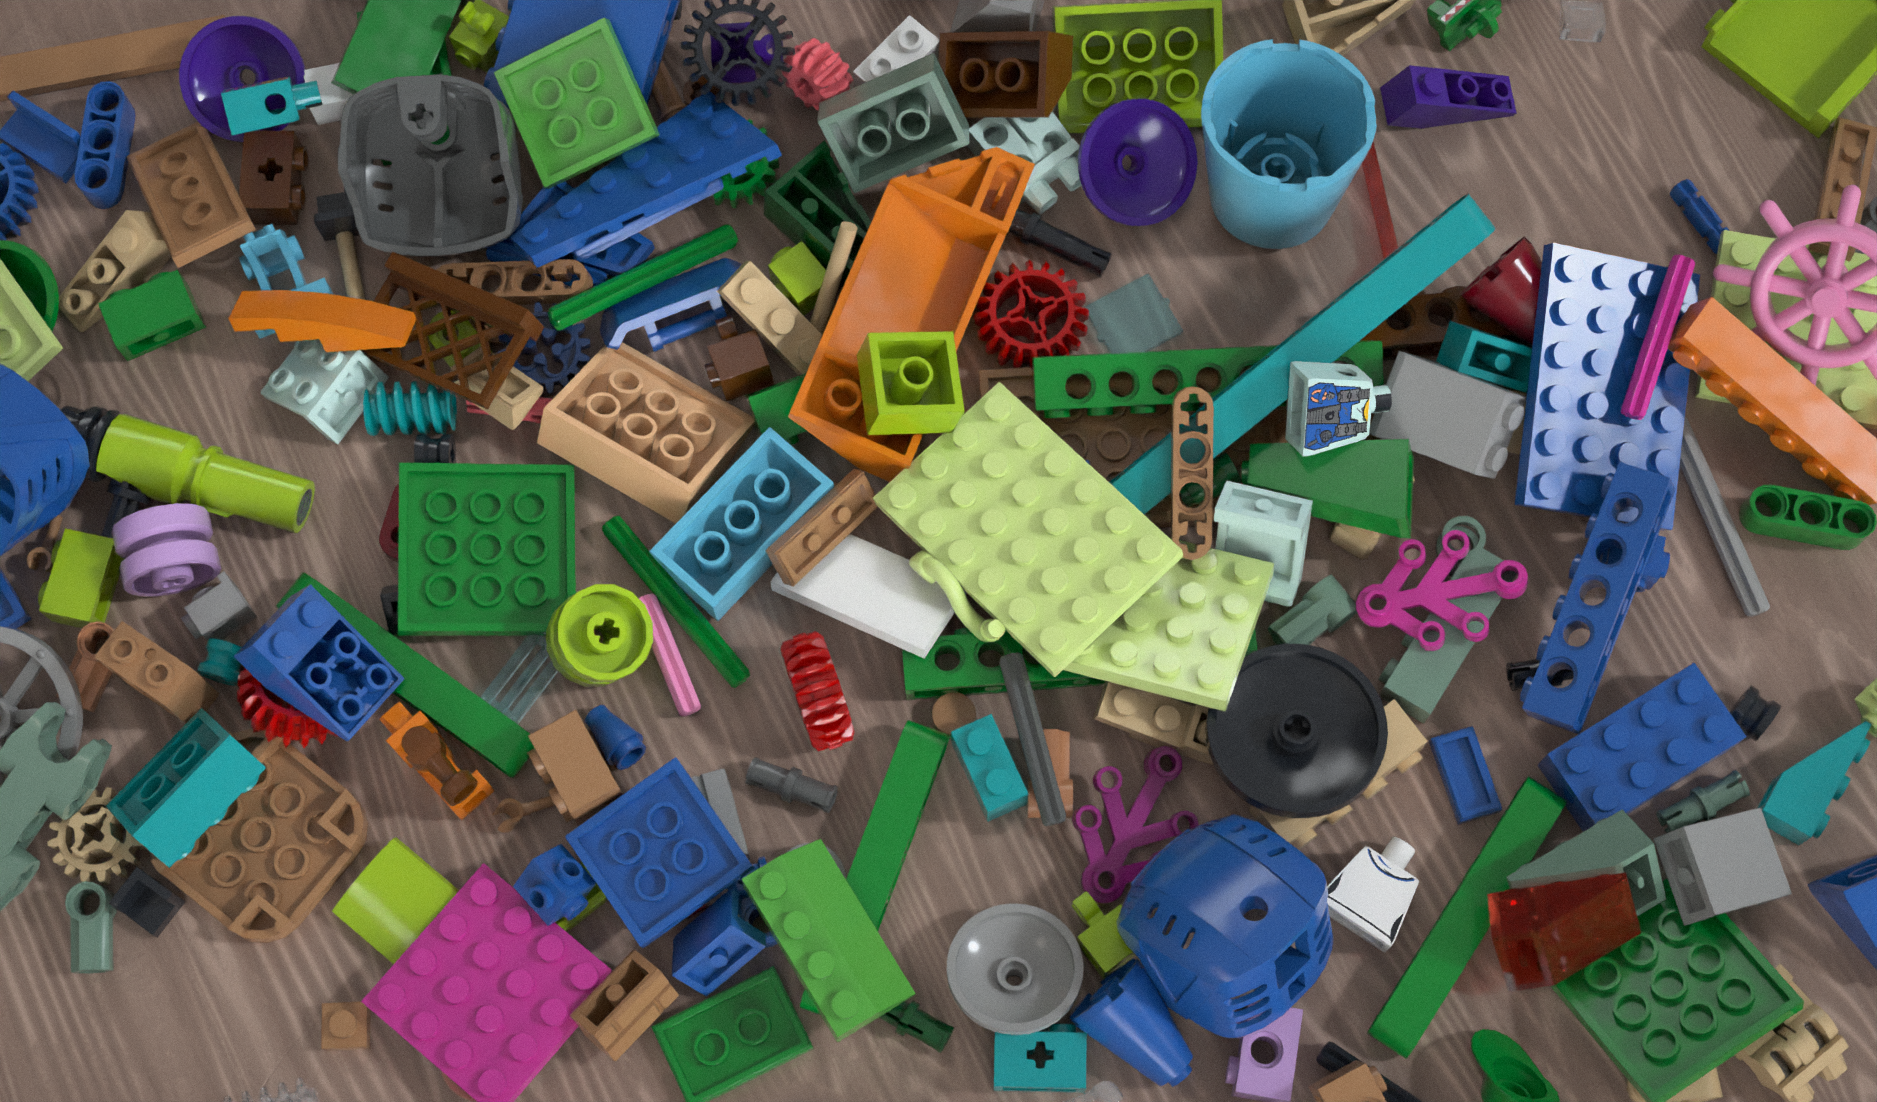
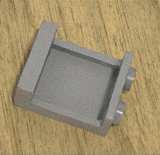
M1761 808L1684 826L1653 838L1684 926L1716 915L1753 905H1761L1792 894Z

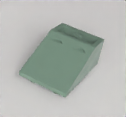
M1623 809L1608 818L1599 820L1593 827L1569 841L1560 843L1552 851L1531 863L1522 865L1516 872L1506 877L1521 931L1525 936L1628 922L1666 900L1654 843Z

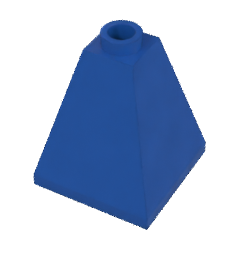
M1874 855L1810 882L1807 885L1812 895L1877 970V855Z

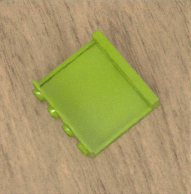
M1730 0L1733 5L1729 10L1725 12L1720 8L1704 27L1709 33L1701 46L1703 49L1818 139L1877 75V0Z

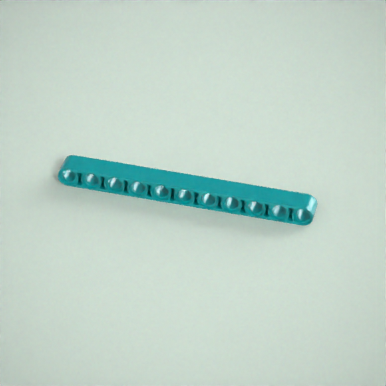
M1469 193L1454 202L1212 398L1214 406L1213 458L1288 399L1291 362H1334L1495 231V226ZM1204 404L1201 408H1199L1197 411H1200V410H1203V411H1204L1205 404ZM1197 411L1189 417V426L1179 425V433L1191 430L1205 433V424L1196 425ZM1171 432L1109 481L1114 488L1143 514L1147 513L1171 493ZM1189 438L1180 446V456L1186 463H1197L1204 456V445L1197 438Z

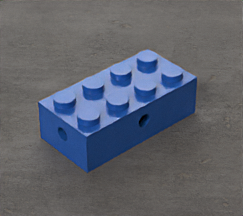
M1692 663L1554 749L1537 766L1557 795L1567 800L1565 807L1584 832L1593 827L1599 820L1608 818L1622 809L1628 815L1725 754L1747 736L1696 664Z

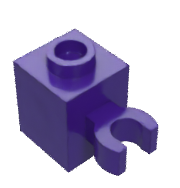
M750 22L718 25L732 33L742 32ZM751 31L744 38L738 37L737 42L734 37L728 40L720 34L731 48L728 54L729 57L723 64L725 67L732 59L737 60L738 56H740L741 60L748 58L755 63L744 49L747 44L746 41L752 35ZM767 34L761 40H754L753 47L756 54L762 58L761 60L769 66L772 54L768 53V50L772 48V41L769 34ZM710 35L711 63L714 69L722 57V48L714 37ZM738 64L731 67L722 80L728 83L753 82L757 78L754 70L745 65Z

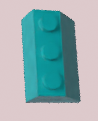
M201 708L106 807L137 841L170 868L177 860L183 859L192 851L195 841L209 827L216 825L224 818L228 807L241 793H246L255 786L259 775L266 767Z

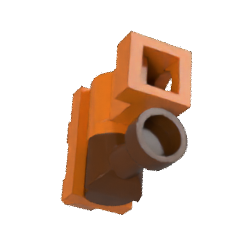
M399 701L380 717L379 720L392 734L386 740L387 743L410 768L414 767L461 821L495 791L477 769L471 774L467 770H460L455 765V757L444 743V738L421 711L412 716Z

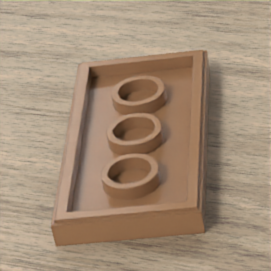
M199 122L127 156V160L170 255L178 268L256 230L208 130Z

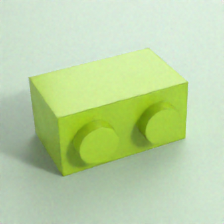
M65 528L62 539L55 543L52 550L51 562L53 567L49 580L42 584L39 591V611L52 622L83 628L87 624L96 621L105 623L120 576L119 568L121 562L125 559L116 553L113 539Z

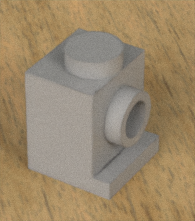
M224 571L217 575L221 582L219 585L202 589L194 595L192 603L184 607L188 614L181 619L195 639L203 636L207 641L209 638L223 640L257 617L236 584Z

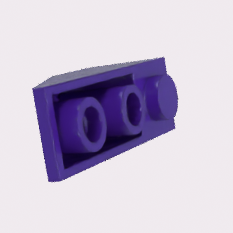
M1409 65L1380 87L1386 121L1389 126L1422 129L1511 117L1517 114L1509 76Z

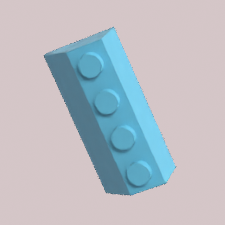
M769 427L649 552L688 596L715 620L719 621L773 564L765 550L834 487V482Z

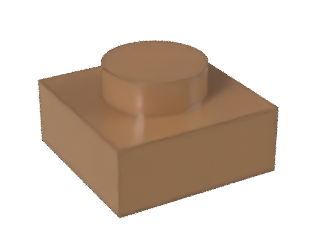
M361 1001L322 1003L321 1049L324 1051L370 1049L371 1010Z

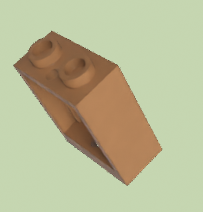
M123 621L120 622L94 656L123 682L184 724L201 708L207 712L219 696V693L195 670Z

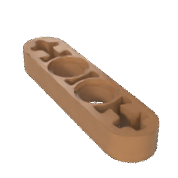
M571 259L554 260L538 268L530 261L449 263L436 269L482 289V284L486 278L491 275L501 276L500 286L490 293L517 305L535 304L537 302H540V304H559L593 287V278L588 270L579 261ZM530 274L541 275L540 285L535 290L529 292L522 290V282ZM576 274L580 280L573 281L571 288H567L563 282L571 281L572 275ZM551 275H553L557 281H552Z
M1194 386L1181 389L1173 398L1171 432V540L1182 549L1183 558L1190 560L1203 557L1211 548L1213 514L1214 406L1208 392ZM1189 394H1196L1197 401L1204 402L1205 404L1204 411L1200 410L1196 413V425L1205 424L1204 434L1192 430L1179 433L1180 424L1189 426V414L1180 408L1181 402L1189 400ZM1189 438H1197L1204 445V456L1197 463H1186L1180 456V446ZM1190 482L1200 484L1204 490L1203 501L1197 507L1192 508L1184 506L1179 498L1181 488ZM1180 512L1192 516L1205 513V520L1203 522L1195 519V532L1203 536V543H1196L1195 551H1188L1186 544L1179 543L1180 535H1186L1188 532V520L1185 519L1178 522V514Z

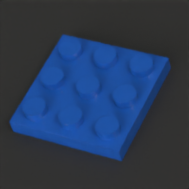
M676 757L565 836L642 948L648 946L754 869L750 860Z

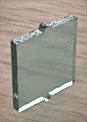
M1149 274L1084 307L1089 310V319L1098 332V342H1104L1110 353L1150 351L1183 333L1182 327L1169 308L1170 300L1163 298Z

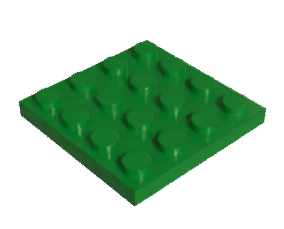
M399 463L398 636H546V629L553 612L566 599L576 593L574 465Z
M1668 878L1662 881L1666 900L1628 922L1594 926L1537 964L1540 975L1646 1102H1666L1802 1010L1804 1000L1726 913L1684 926Z

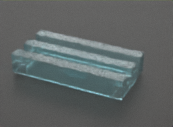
M541 635L527 636L480 697L517 724L523 719L558 672L550 660L512 711L509 710L510 706L548 658L546 639ZM536 644L542 647L499 703L495 700Z

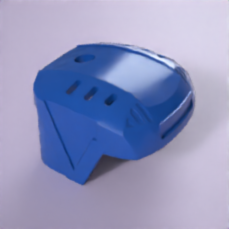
M0 363L1 557L33 531L44 527L68 508L84 482L90 463L85 440L65 414L30 382Z
M1236 814L1208 821L1192 829H1187L1166 845L1131 882V888L1116 921L1118 933L1125 944L1140 959L1167 1007L1186 1020L1189 1018L1208 1031L1226 1038L1246 1036L1268 1026L1283 1016L1315 984L1327 965L1334 940L1327 903V882L1324 873L1318 865L1313 863L1300 850L1280 835L1261 825L1260 822ZM1158 908L1154 917L1149 919L1153 909ZM1252 909H1262L1267 912L1265 918L1259 921H1249L1243 917L1246 912ZM1176 919L1169 934L1165 935L1171 920ZM1195 933L1188 948L1183 949L1189 934ZM1294 942L1296 949L1291 946ZM1253 989L1255 990V991H1253V992H1251V993H1249V994H1246V995H1244V996H1241V997H1239V998L1231 999V998H1233V997H1236V996H1239V995H1241V994H1244V993H1246V992H1248V991H1250V990H1253ZM1256 1001H1259L1258 1003H1256V1004H1254V1005H1252V1006H1250V1007H1248V1008L1239 1010V1011H1237V1012L1233 1011V1010H1237V1009L1243 1008V1007H1245V1006H1247V1005H1250V1004H1252V1003H1254V1002H1256ZM1262 1013L1261 1015H1259V1016H1257V1017H1255V1018H1253V1019H1251V1020H1248V1021H1246V1022L1237 1024V1022L1244 1021V1020H1246V1019H1248V1018H1251V1017H1253V1016H1255V1015H1257V1014Z

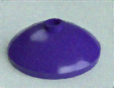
M230 16L218 19L203 27L188 43L183 53L179 70L181 93L187 108L194 118L213 134L237 142H243L244 133L231 135L221 93L225 89L249 85L242 79V73L245 69H249L255 74L254 83L289 76L292 85L305 83V65L293 41L270 22L251 16ZM280 94L266 98V103L272 110L284 108L286 105L284 97ZM290 123L263 128L259 130L282 131Z
M1128 99L1105 108L1089 124L1079 147L1078 173L1085 195L1102 215L1123 225L1147 226L1170 217L1188 198L1197 174V150L1188 126L1175 111L1154 100ZM1126 155L1131 160V166L1128 170H1125L1122 165V160Z

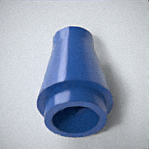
M599 705L587 714L584 722L590 728L609 765H615L619 770H624L634 765L644 755L646 746L642 743L643 736L610 712L605 705Z

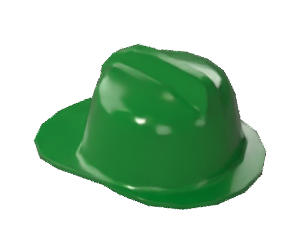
M1482 1029L1474 1033L1471 1039V1050L1484 1071L1480 1089L1483 1102L1560 1101L1556 1089L1542 1075L1530 1056L1518 1043L1507 1035L1495 1030Z

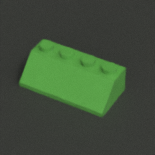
M821 839L782 854L742 878L743 888L837 1043L916 994Z

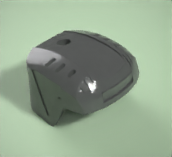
M442 74L406 76L374 83L349 98L341 118L338 172L353 208L356 227L362 241L366 245L387 253H392L393 251L406 256H448L494 246L513 234L520 225L523 201L516 124L509 109L489 89L462 77ZM448 125L450 134L447 141L440 145L432 144L431 142L443 137ZM500 153V159L496 161L491 160L493 155ZM375 159L392 162V166L387 168L373 165V161ZM504 175L505 181L493 184L494 178ZM376 182L391 184L393 189L389 191L374 188V184ZM503 197L507 198L505 203L497 206L494 205L495 200ZM380 205L393 206L394 210L392 212L380 211L379 207Z

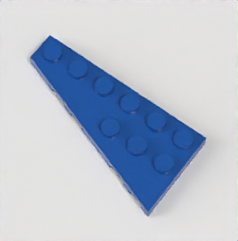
M709 91L706 95L702 94L695 98L689 105L670 119L661 123L657 127L659 136L622 153L569 194L560 198L538 217L525 224L510 239L516 249L538 268L584 247L586 239L606 229L611 235L624 229L622 222L641 213L644 214L645 218H648L707 191L709 182L730 173L731 177L735 178L747 172L746 165L765 156L768 162L781 157L782 154L778 145L726 103L723 101L721 103L716 102L715 95Z

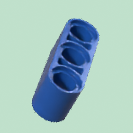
M110 81L94 85L88 93L74 174L78 188L90 204L100 209H108L117 205L124 194L128 169L127 156L130 155L136 117L135 109L122 88ZM118 103L114 109L105 111L109 105ZM112 141L109 147L99 150L103 143ZM106 179L102 186L93 188L97 181Z

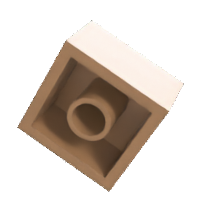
M577 710L528 735L534 749L527 753L545 784L554 783L555 787L548 790L567 823L574 819L578 826H580L623 795Z

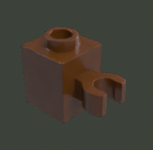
M731 315L715 320L721 342L707 346L711 363L704 365L712 388L721 387L725 400L729 401L774 385L770 365L756 329L738 335Z

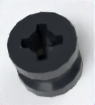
M418 434L414 445V463H456L454 435L443 434L440 438H430L427 434Z
M1750 685L1736 702L1730 714L1738 725L1747 730L1748 737L1757 741L1772 723L1782 706L1774 700L1766 701L1760 697L1759 690Z

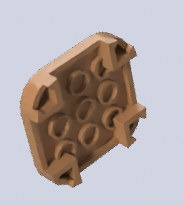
M249 728L237 733L230 731L229 734L266 767L259 775L255 786L246 793L240 794L228 807L224 818L216 825L209 827L195 841L194 848L186 857L177 860L169 868L150 852L152 858L150 862L161 875L176 885L226 926L227 929L250 942L270 943L285 938L299 927L357 858L367 839L368 821L364 807L355 796L295 747L289 744L285 748L281 737H276L268 743L265 737V730L254 733L253 729Z

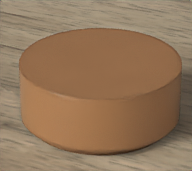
M947 693L941 696L933 706V725L936 730L949 734L951 738V731L976 721V709L973 702L961 693Z

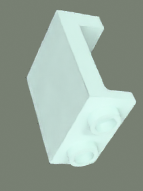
M1226 481L1214 513V522H1218L1215 549L1274 563V573L1264 601L1288 607L1291 606L1302 579L1313 501Z

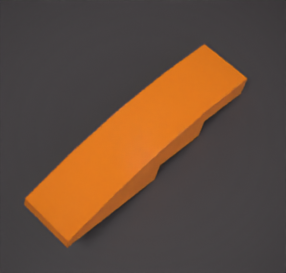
M290 290L242 291L228 319L235 332L274 329L280 342L320 339L325 352L405 347L415 324L416 316L411 311L346 296Z

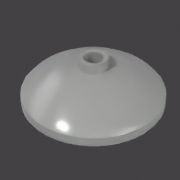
M1002 904L990 907L974 915L955 935L947 957L948 985L959 1008L978 1025L1002 1034H1030L1055 1024L1075 1003L1083 980L1082 953L1072 932L1053 914L1026 904ZM1010 976H1018L1022 982L1019 985L1013 986L1008 984L1006 979Z

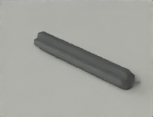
M1020 652L1007 654L1000 658V667L1041 820L1044 826H1054L1065 821L1066 813L1025 661Z

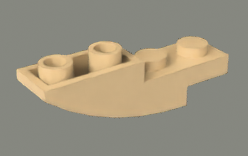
M1105 681L1093 717L1094 720L1130 733V738L1155 747H1172L1182 756L1213 765L1206 741V718L1209 708L1198 704L1190 706L1167 696Z

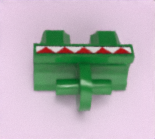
M1436 0L1427 9L1428 23L1439 32L1440 45L1450 52L1466 37L1472 39L1478 33L1485 38L1493 37L1499 31L1496 18L1502 13L1500 8L1502 3L1501 0H1458L1453 5H1450L1444 0Z

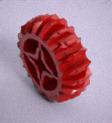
M1029 259L1026 261L1025 270L1019 271L1018 267L1012 262L1009 265V276L997 270L994 274L995 284L985 283L983 287L985 296L979 297L976 308L980 311L974 315V324L981 327L977 330L978 340L988 341L985 345L986 353L991 355L999 352L998 363L1001 366L1012 359L1014 360L1013 368H1022V364L1025 363L1030 364L1032 369V357L1070 355L1068 350L1078 351L1080 349L1081 341L1078 337H1084L1087 334L1088 327L1083 322L1089 319V310L1082 307L1086 303L1085 294L1075 293L1078 287L1077 281L1072 279L1063 282L1065 278L1063 268L1057 270L1052 275L1049 273L1050 264L1047 261L1041 265V270H1033V262ZM1032 291L1042 292L1050 297H1038ZM1016 295L1017 306L1007 311L1005 317L997 319L996 316L1001 305L1008 298ZM1025 305L1029 313H1034V318L1037 314L1039 315L1038 329L1035 321H1029V316L1024 319ZM1066 315L1064 327L1057 335L1048 340L1046 327L1055 323L1057 317ZM1023 336L1029 339L1031 343L1020 342L1012 337Z
M817 631L807 634L804 632L792 636V639L782 642L780 650L811 745L817 751L841 747L843 743L853 740L855 732L824 637Z
M245 667L238 675L237 687L239 689L237 690V702L241 706L243 720L251 721V728L254 733L265 730V737L268 743L276 737H281L285 748L291 743V740H299L305 749L311 738H314L322 745L326 740L327 733L338 736L266 689Z

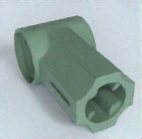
M1331 574L1314 585L1302 597L1303 601L1272 623L1267 630L1276 645H1310L1326 631L1331 633L1350 620L1357 613L1356 603Z
M84 881L77 883L66 895L65 906L66 911L70 915L71 973L75 974L114 971L113 918L117 910L109 905V902L115 894L108 888L94 882ZM97 892L100 898V905L96 912L86 915L83 908L84 901L89 895Z

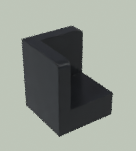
M345 188L344 192L316 197L318 213L314 214V222L324 241L335 240L336 235L344 231L352 232L353 236L360 235L356 227L353 208Z
M136 867L110 900L109 905L158 938L186 901L154 877Z

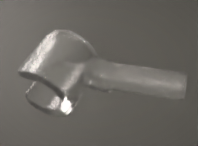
M1103 1081L1083 1095L1064 1102H1094L1095 1100L1097 1102H1120L1123 1099V1095L1115 1083Z

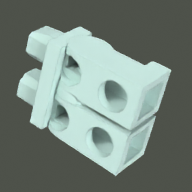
M1053 112L1049 118H983L969 128V144L967 147L975 156H979L981 151L998 147L1035 164L1019 205L1026 201L1036 212L1042 214L1057 202L1058 195L1049 186L1051 182L1059 177L1070 192L1081 186L1078 173L1080 146L1074 138H1071Z

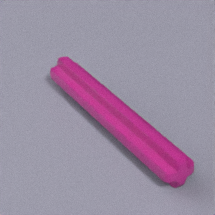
M1674 255L1670 260L1621 408V414L1628 418L1642 420L1646 415L1695 267V261L1689 257Z

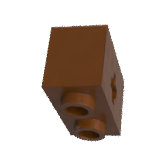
M254 130L244 133L239 196L253 224L298 225L299 210H304L306 202L304 185H301L302 171H307L309 157L307 147L302 146L295 131Z

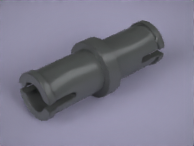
M757 757L752 760L747 771V780L745 781L747 785H753L781 795L782 801L791 803L795 800L821 809L826 813L831 811L838 793V786L804 776L801 769L792 767L791 770H787L762 761Z

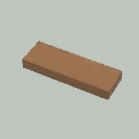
M853 469L765 550L784 584L794 587L878 508L873 500L876 494L863 471Z

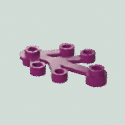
M1161 746L1151 750L1146 755L1143 766L1147 778L1127 816L1119 792V788L1122 785L1120 771L1115 767L1106 766L1094 773L1093 786L1101 794L1114 839L1107 854H1105L1097 830L1102 822L1100 811L1095 806L1085 805L1077 808L1073 813L1072 823L1075 829L1080 832L1089 863L1082 872L1081 886L1083 891H1087L1097 903H1109L1118 899L1122 895L1126 883L1132 882L1155 855L1161 851L1154 852L1149 860L1122 866L1130 849L1170 837H1178L1183 833L1177 827V821L1181 816L1188 819L1189 829L1198 826V819L1195 814L1190 811H1180L1174 813L1168 820L1143 827L1164 784L1174 780L1181 773L1182 758L1172 747ZM1162 756H1167L1172 761V768L1169 772L1162 770L1159 765ZM1104 772L1110 773L1114 778V784L1111 788H1106L1101 783V776ZM1083 811H1088L1092 814L1094 821L1091 827H1085L1081 823L1080 816ZM1102 872H1106L1111 877V885L1107 889L1102 888L1098 883V877Z

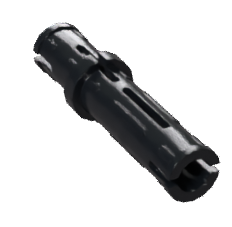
M1017 209L1008 232L1021 238L1020 243L1026 246L1031 243L1095 274L1099 278L1102 277L1110 262L1112 253L1097 248L1068 232L1041 220L1042 216L1035 212L1030 215Z

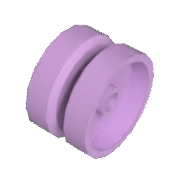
M178 503L160 505L137 511L114 524L112 536L115 551L120 557L125 558L121 562L119 569L123 588L126 592L137 596L177 594L209 583L219 575L221 565L218 551L212 543L208 542L212 537L213 529L209 512L205 507L195 504Z

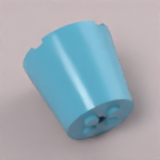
M1273 39L1253 43L1234 52L1217 67L1210 77L1204 91L1201 108L1210 202L1213 212L1221 225L1239 240L1267 249L1289 248L1312 239L1328 223L1370 150L1377 127L1374 107L1376 101L1373 92L1362 73L1348 59L1334 50L1314 42L1299 39V44H1273Z

